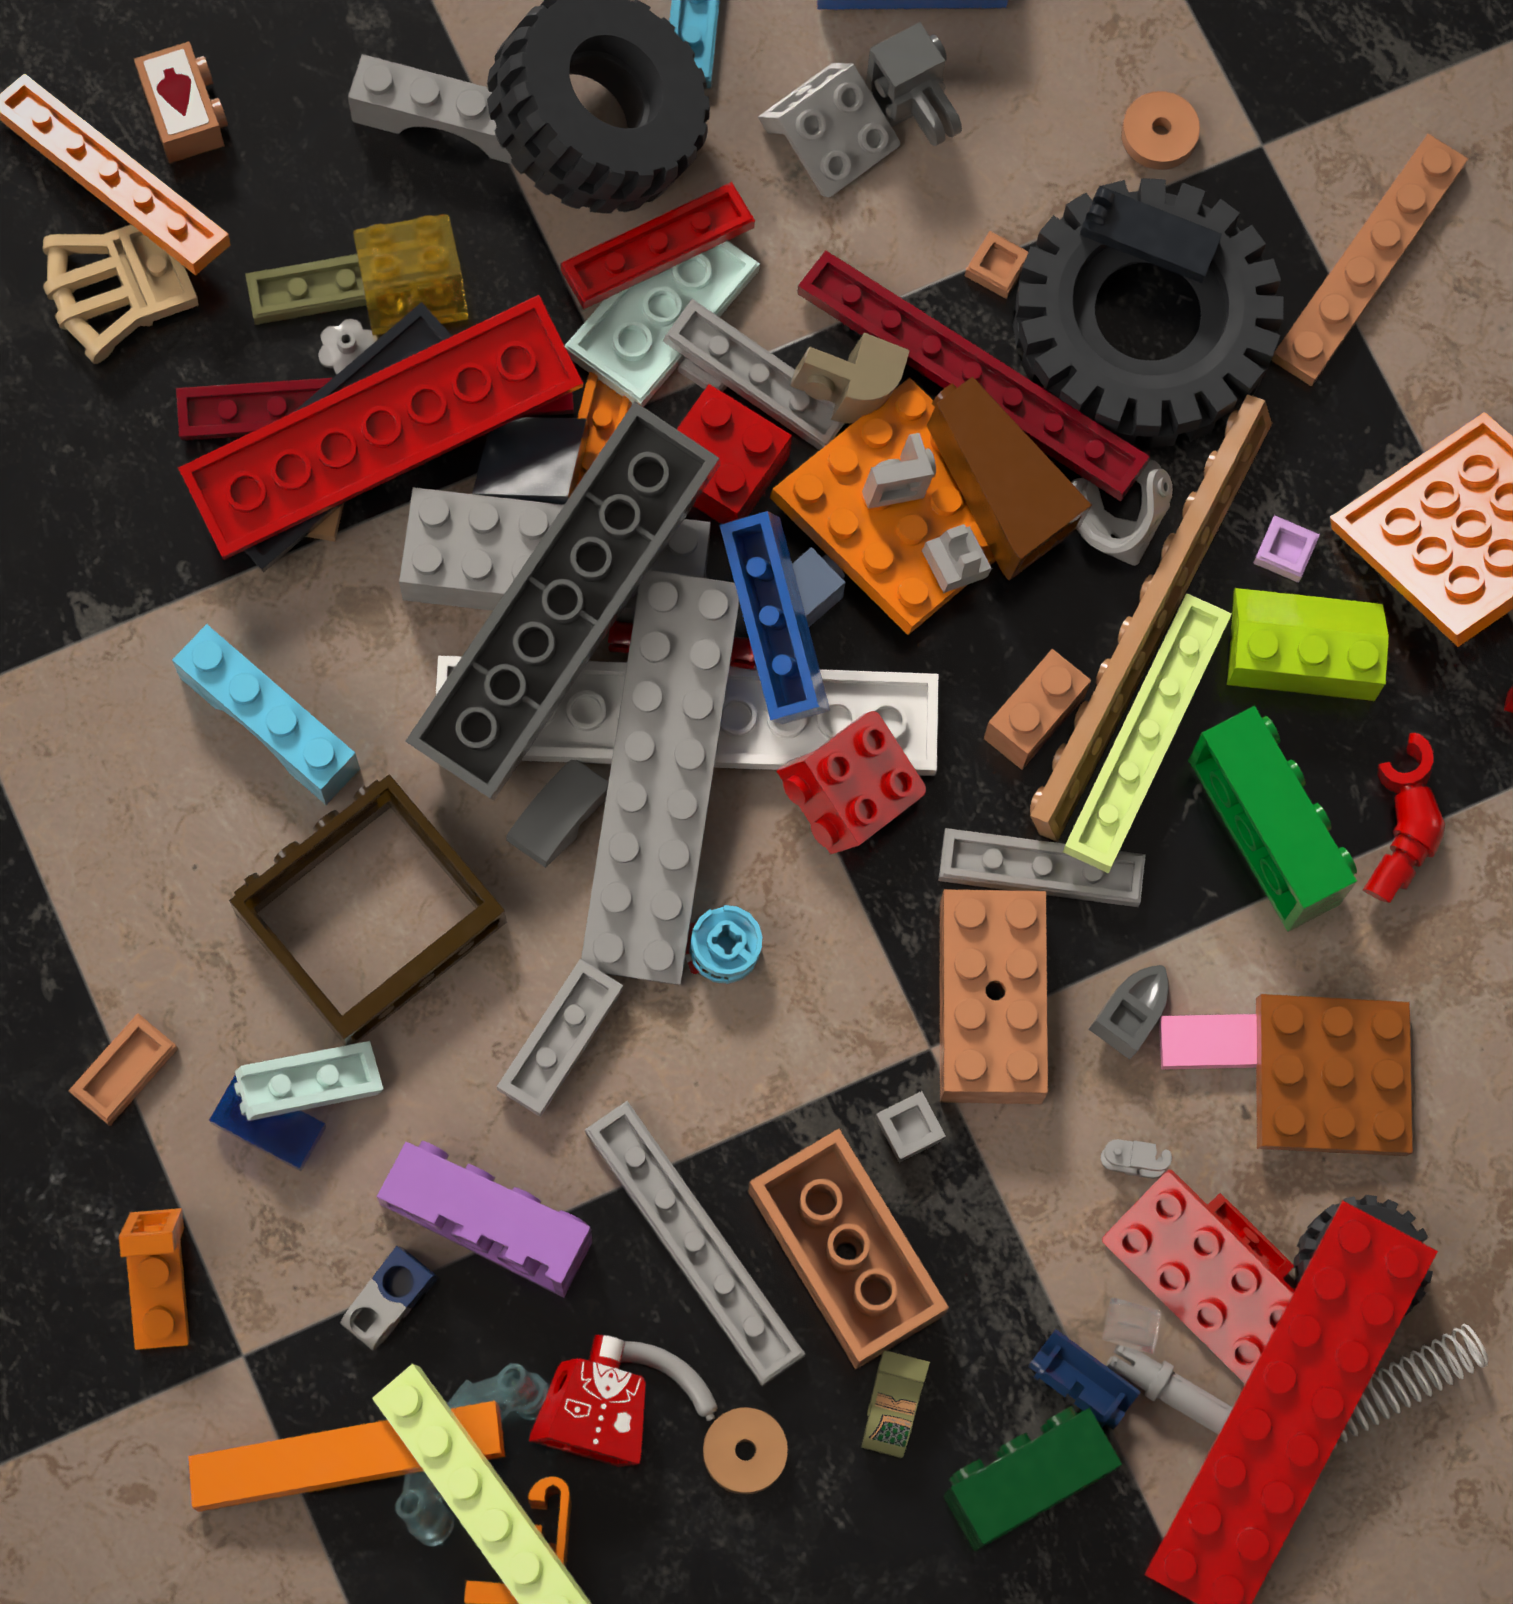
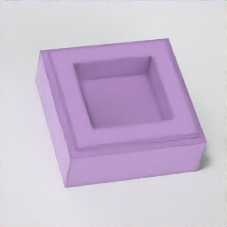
M1274 515L1254 560V564L1299 583L1319 538V534Z

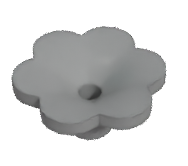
M354 319L343 321L339 327H327L321 334L323 346L318 353L319 361L326 368H334L337 375L377 341V336L371 330L363 329L361 324Z

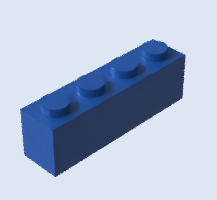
M766 511L720 525L770 720L785 724L830 711L780 518Z

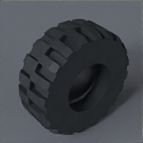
M544 0L540 6H534L502 43L494 56L495 63L489 69L487 86L488 91L492 92V94L487 98L490 119L495 120L497 128L494 131L501 148L507 149L512 157V165L521 175L525 173L534 181L535 188L545 195L552 194L562 199V204L575 209L588 207L590 212L611 214L616 208L619 212H628L639 209L645 202H653L697 158V152L704 146L708 134L706 122L710 119L709 96H705L704 92L707 84L702 68H698L695 63L694 51L687 41L683 42L674 31L675 27L665 17L659 18L650 11V6L639 0ZM570 74L585 76L604 86L620 104L625 114L628 128L609 125L592 115L576 96L571 84Z

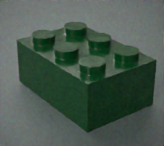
M1071 1406L1045 1421V1424L1040 1427L1043 1433L1041 1436L1031 1441L1028 1434L1024 1433L1001 1446L994 1453L998 1459L994 1463L985 1467L981 1459H978L953 1474V1477L949 1479L952 1487L949 1488L943 1497L974 1551L981 1549L1106 1477L1122 1465L1090 1408L1076 1414Z

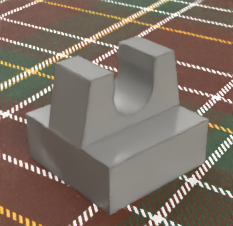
M965 524L946 530L939 538L927 541L922 549L943 593L988 577L992 569L970 526L966 527Z

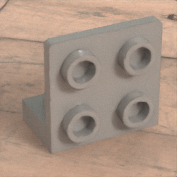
M831 63L758 116L767 133L785 134L823 197L833 196L900 146L898 137L853 63Z

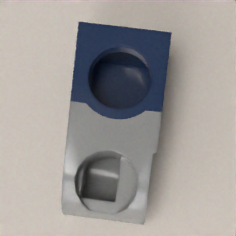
M396 1246L349 1307L341 1320V1325L371 1350H375L391 1334L401 1318L406 1317L423 1294H427L439 1277L406 1249Z

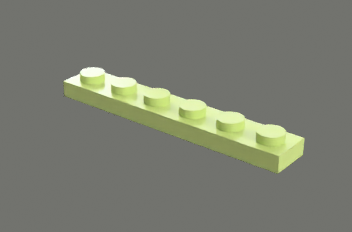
M1186 593L1066 842L1063 853L1104 872H1110L1232 613Z
M410 1365L372 1398L519 1604H591L419 1366Z

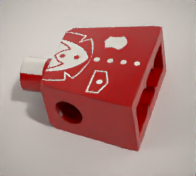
M595 1335L589 1361L576 1358L561 1362L535 1421L529 1441L618 1467L640 1463L646 1383L642 1376L619 1370L625 1346L623 1340L605 1335Z

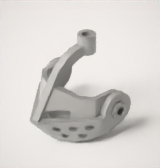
M1152 460L1148 462V465L1137 479L1142 487V505L1137 522L1115 518L1105 511L1098 487L1085 478H1077L1071 482L1092 504L1082 525L1077 529L1080 535L1094 548L1134 566L1139 564L1156 529L1168 511L1172 498L1173 488L1169 474L1164 469H1161L1156 461ZM1114 534L1118 538H1112L1110 535Z

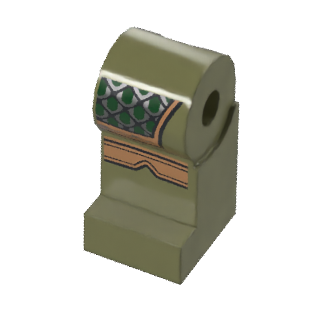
M883 1351L867 1412L869 1417L862 1448L903 1458L930 1364L929 1361Z

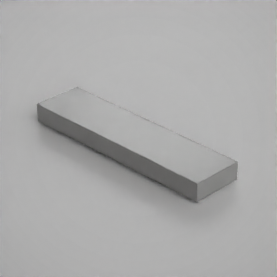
M694 299L690 300L664 337V343L818 450H821L830 443L844 424L831 420L835 403L812 398L804 391L790 386L795 371L792 367Z
M945 828L938 881L1011 891H1046V895L1139 907L1145 854L1119 851L1110 872L1107 873L1063 853L1066 844Z

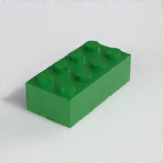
M1253 706L1202 732L1188 761L1284 927L1289 932L1339 906L1357 882L1354 876L1357 874V868L1350 853L1344 847L1338 849L1328 832L1331 830V823L1324 809L1318 803L1312 804L1303 787L1306 786V782L1299 766L1292 759L1287 761L1278 746L1280 736L1275 725L1269 717L1265 716L1262 718L1257 708Z

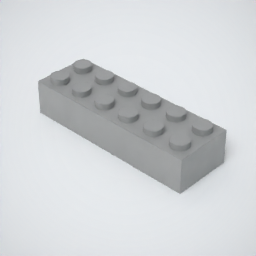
M413 487L399 578L403 600L493 611L564 505ZM684 519L650 570L705 578L710 543V522ZM639 587L616 621L633 624Z

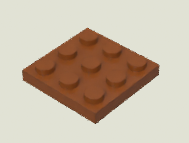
M1260 994L1256 997L1257 1149L1408 1156L1413 1153L1410 1002Z

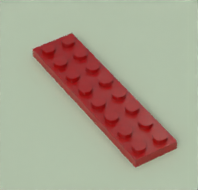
M537 295L201 456L178 469L223 560L580 389L583 387V382L540 296Z
M1343 1200L1341 1201L1145 1571L1146 1576L1196 1604H1252L1438 1252L1437 1250Z

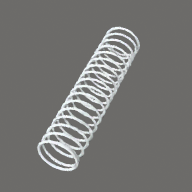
M1462 1324L1461 1329H1453L1452 1336L1445 1333L1442 1336V1341L1434 1339L1432 1340L1431 1347L1427 1345L1421 1347V1353L1412 1351L1410 1359L1403 1356L1400 1359V1365L1392 1362L1390 1363L1389 1370L1380 1368L1379 1376L1372 1375V1377L1380 1382L1390 1406L1396 1413H1400V1406L1389 1387L1383 1381V1371L1391 1377L1395 1390L1406 1407L1410 1408L1411 1402L1404 1388L1394 1376L1393 1366H1396L1401 1371L1404 1381L1415 1400L1418 1402L1422 1400L1418 1388L1404 1370L1403 1360L1411 1364L1417 1381L1428 1396H1432V1390L1425 1376L1414 1363L1413 1356L1415 1354L1422 1359L1426 1372L1434 1386L1440 1391L1443 1389L1436 1371L1425 1358L1424 1349H1428L1433 1354L1441 1375L1448 1384L1453 1385V1378L1447 1366L1435 1352V1343H1438L1443 1348L1447 1361L1459 1379L1464 1378L1458 1361L1445 1344L1446 1337L1453 1341L1456 1352L1467 1371L1472 1374L1474 1373L1473 1364L1463 1347L1456 1340L1455 1332L1458 1331L1462 1334L1475 1362L1482 1368L1488 1366L1487 1353L1480 1339L1470 1326ZM1464 1327L1467 1328V1330L1472 1334V1336L1476 1340L1477 1344L1479 1345L1482 1351L1484 1360L1474 1342L1465 1333ZM1370 1379L1367 1387L1370 1389L1381 1414L1386 1419H1390L1389 1411L1377 1391L1373 1388L1372 1380ZM1362 1394L1361 1401L1367 1414L1374 1424L1379 1425V1418L1365 1395ZM1356 1406L1353 1411L1361 1427L1368 1431V1423L1359 1407ZM1350 1417L1346 1425L1350 1432L1357 1437V1428ZM1343 1430L1340 1438L1343 1442H1347V1435Z

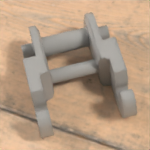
M1120 1139L1110 1141L1100 1156L1102 1165L1108 1170L1151 1179L1160 1177L1172 1161V1154L1169 1150H1164L1161 1157L1157 1160L1155 1159L1157 1154L1156 1144Z

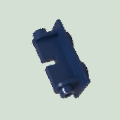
M1057 1329L1054 1330L1028 1366L1036 1373L1033 1378L1037 1381L1040 1378L1064 1397L1067 1394L1076 1400L1074 1404L1084 1411L1090 1408L1101 1428L1107 1425L1114 1430L1126 1414L1125 1412L1140 1394L1138 1389Z

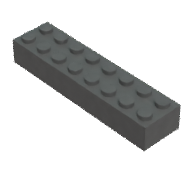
M634 401L405 742L495 801L639 587L647 572L652 568L720 467V458Z

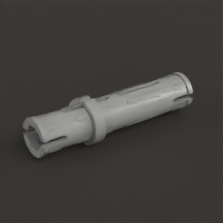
M1123 1339L1118 1343L1113 1352L1131 1362V1365L1114 1355L1113 1357L1110 1356L1106 1364L1109 1369L1145 1390L1144 1396L1151 1401L1158 1398L1216 1434H1219L1232 1409L1230 1405L1173 1372L1174 1366L1167 1361H1163L1160 1364L1127 1344Z

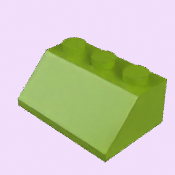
M1235 588L1227 685L1375 701L1386 684L1389 635L1383 604Z

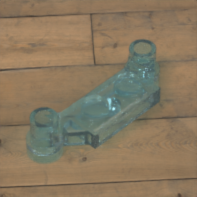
M514 1363L504 1367L499 1375L473 1384L466 1379L447 1405L451 1409L496 1401L500 1405L501 1422L509 1412L514 1410L526 1420H535L546 1399L550 1385L538 1374L529 1373L523 1366ZM425 1471L405 1475L403 1494L397 1500L396 1513L406 1522L408 1531L424 1545L433 1546L443 1542L449 1536L454 1525V1518L452 1512L441 1503L442 1495Z

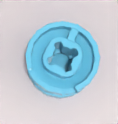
M728 905L714 910L709 909L699 917L692 931L689 949L692 963L702 976L713 982L729 984L742 980L752 972L759 959L763 936L758 922L749 912L737 906ZM711 975L720 976L721 979L714 978Z

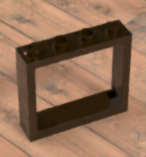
M390 774L380 782L375 780L368 787L363 785L354 794L353 798L355 801L339 813L337 810H333L322 817L313 828L314 834L301 844L294 841L285 846L274 857L273 861L276 864L260 876L258 873H253L244 879L245 884L234 892L235 896L229 900L235 914L345 1046L359 1042L507 923L506 913L502 906ZM391 808L476 909L345 1014L341 1015L258 915V912Z

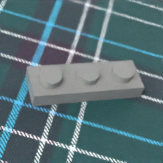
M580 959L498 1083L497 1090L541 1117L624 990L623 985Z

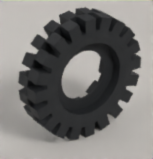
M1141 178L1138 191L1128 192L1125 180L1102 185L1105 188L1222 234L1203 283L1184 277L1192 285L1200 302L1201 322L1198 332L1191 343L1181 352L1169 358L1155 361L1131 358L1122 354L1107 342L1100 332L1095 317V301L1099 289L1106 279L1117 270L1131 264L1149 262L1080 235L1086 214L1092 204L1091 198L1085 192L1066 204L1061 219L1053 215L1038 234L1035 248L1030 246L1022 267L1014 305L1016 315L1013 324L1016 348H1023L1024 350L1021 364L1029 380L1034 383L1041 381L1046 391L1110 430L1132 446L1136 436L1148 437L1150 448L1173 446L1178 434L1186 433L1190 441L1211 433L1216 421L1220 418L1227 423L1231 413L1234 410H1240L1246 396L1255 394L1267 372L1280 338L1278 331L1283 321L1284 296H1276L1281 279L1274 258L1263 260L1261 256L1266 243L1252 225L1243 231L1236 226L1240 214L1237 210L1221 199L1212 209L1201 204L1205 191L1182 183L1178 195L1166 193V179Z

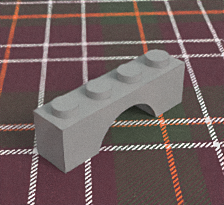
M362 54L348 95L352 122L397 134L409 127L441 129L473 142L491 159L512 164V157L506 148H501L494 130L497 128L495 120L490 119L487 98L492 92L488 91V87Z

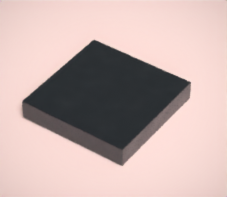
M519 417L488 432L472 494L565 505L576 489L590 432L587 419Z

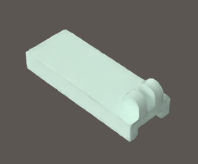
M370 1041L242 1065L235 1071L237 1082L234 1084L236 1095L242 1097L243 1101L239 1106L242 1115H247L248 1121L375 1096L383 1090Z

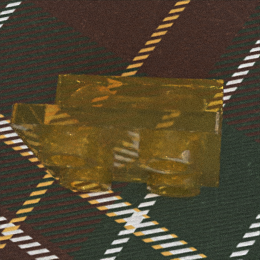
M449 215L422 216L414 220L397 223L375 224L353 232L373 336L385 334L421 302L441 324L469 319L462 274Z

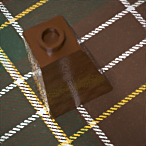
M972 377L958 388L954 384L947 386L935 397L932 402L935 408L927 428L1004 576L1010 581L1080 528L1092 504Z

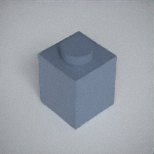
M812 547L792 563L808 627L843 598L845 588L843 570L828 555L821 557Z

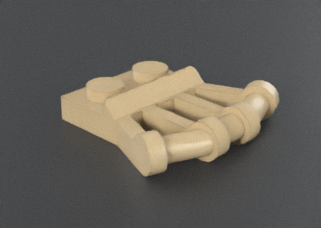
M133 225L103 235L53 234L43 239V252L48 255L47 281L43 287L48 299L55 301L58 309L55 317L59 327L68 330L86 348L85 355L94 364H98L106 359L114 347L137 327L152 326L153 321L198 306V299L185 267ZM71 254H109L110 256L109 258L67 272V256ZM118 275L122 287L76 303L72 294L76 289ZM127 305L131 307L128 312L100 335L86 322L87 319Z

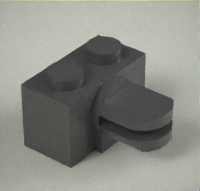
M921 22L870 48L866 85L891 127L914 117L930 144L937 146L945 141V134L949 137L960 134L962 125L958 113L944 93L943 71L945 61L947 60L945 49L939 38L934 34L929 36Z

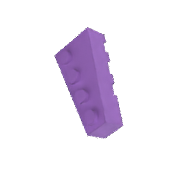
M421 1141L419 1147L405 1142L377 1195L381 1206L563 1298L565 1297L592 1244L591 1227L587 1223L562 1210L558 1212L540 1204L541 1200L522 1189L513 1187L510 1190L493 1182L495 1177L476 1166L467 1164L466 1168H462L447 1161L449 1154L428 1142Z

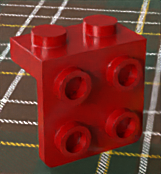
M876 711L864 713L815 751L792 759L776 770L783 781L786 795L793 803L800 807L811 824V832L819 844L826 847L830 855L859 846L923 797L926 792L924 782L880 714Z

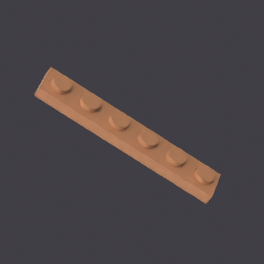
M1430 134L1426 135L1278 346L1271 361L1310 386L1314 384L1463 170L1468 160L1467 157Z

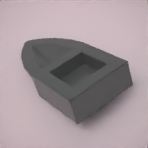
M1162 965L1150 966L1129 976L1110 996L1089 1027L1091 1032L1129 1060L1139 1050L1165 1008L1168 995L1166 968Z

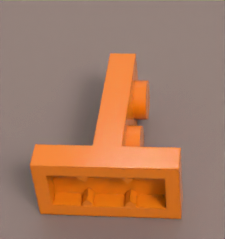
M182 1208L131 1212L119 1235L121 1257H126L135 1350L188 1345L190 1340L180 1237L184 1230Z

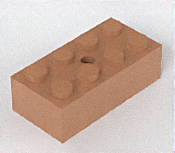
M944 889L940 901V1103L1042 1104L1048 1093L1046 891ZM985 989H996L1004 997L997 1001L991 1000L987 997Z
M840 1129L830 1133L749 1182V1194L855 1369L876 1358L884 1350H889L945 1316L949 1308ZM843 1243L851 1244L856 1250L855 1259L845 1260L840 1258L836 1254L837 1247Z

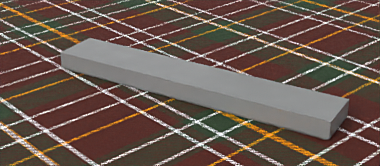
M624 1102L586 1128L585 1133L759 1383L764 1386L805 1357V1353L629 1102Z

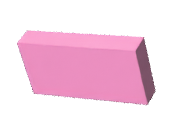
M1256 1014L1161 1016L1159 1018L1161 1070L1256 1068Z

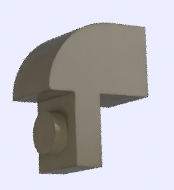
M867 333L862 335L849 355L848 361L809 346L794 371L790 386L804 391L812 398L835 403L831 420L842 423H854L860 417L879 409L889 399L902 378L909 350Z

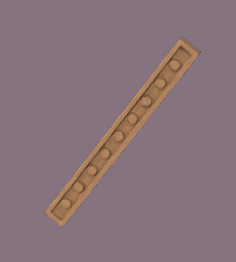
M1247 395L1240 410H1234L1231 413L1225 428L1226 437L1219 450L1213 451L1209 455L1204 468L1205 478L1198 491L1192 492L1188 496L1183 508V520L1176 534L1171 533L1165 540L1161 553L1162 561L1156 573L1149 575L1142 585L1140 604L1133 617L1129 616L1124 620L1118 635L1119 644L1112 658L1105 659L1100 666L1096 678L1097 687L1091 699L1084 701L1077 711L1074 721L1075 730L1068 743H1063L1058 748L1053 759V772L1046 786L1039 787L1035 792L1030 805V817L1041 836L1058 842L1272 425L1265 400Z

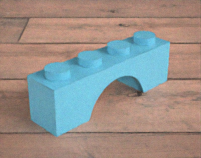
M208 624L172 659L180 679L215 709L224 711L249 730L275 755L289 774L325 805L360 770L356 753Z

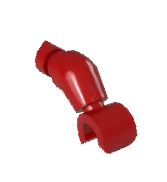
M1409 733L1406 751L1417 760L1419 764L1417 769L1408 773L1397 772L1390 762L1378 764L1377 775L1381 783L1388 790L1397 793L1394 798L1397 825L1393 830L1395 839L1390 845V850L1393 852L1392 855L1385 854L1362 891L1388 903L1392 901L1399 888L1405 890L1408 888L1416 875L1413 867H1420L1427 857H1433L1444 838L1445 822L1431 788L1424 787L1428 783L1434 761L1433 750L1428 740L1418 733Z

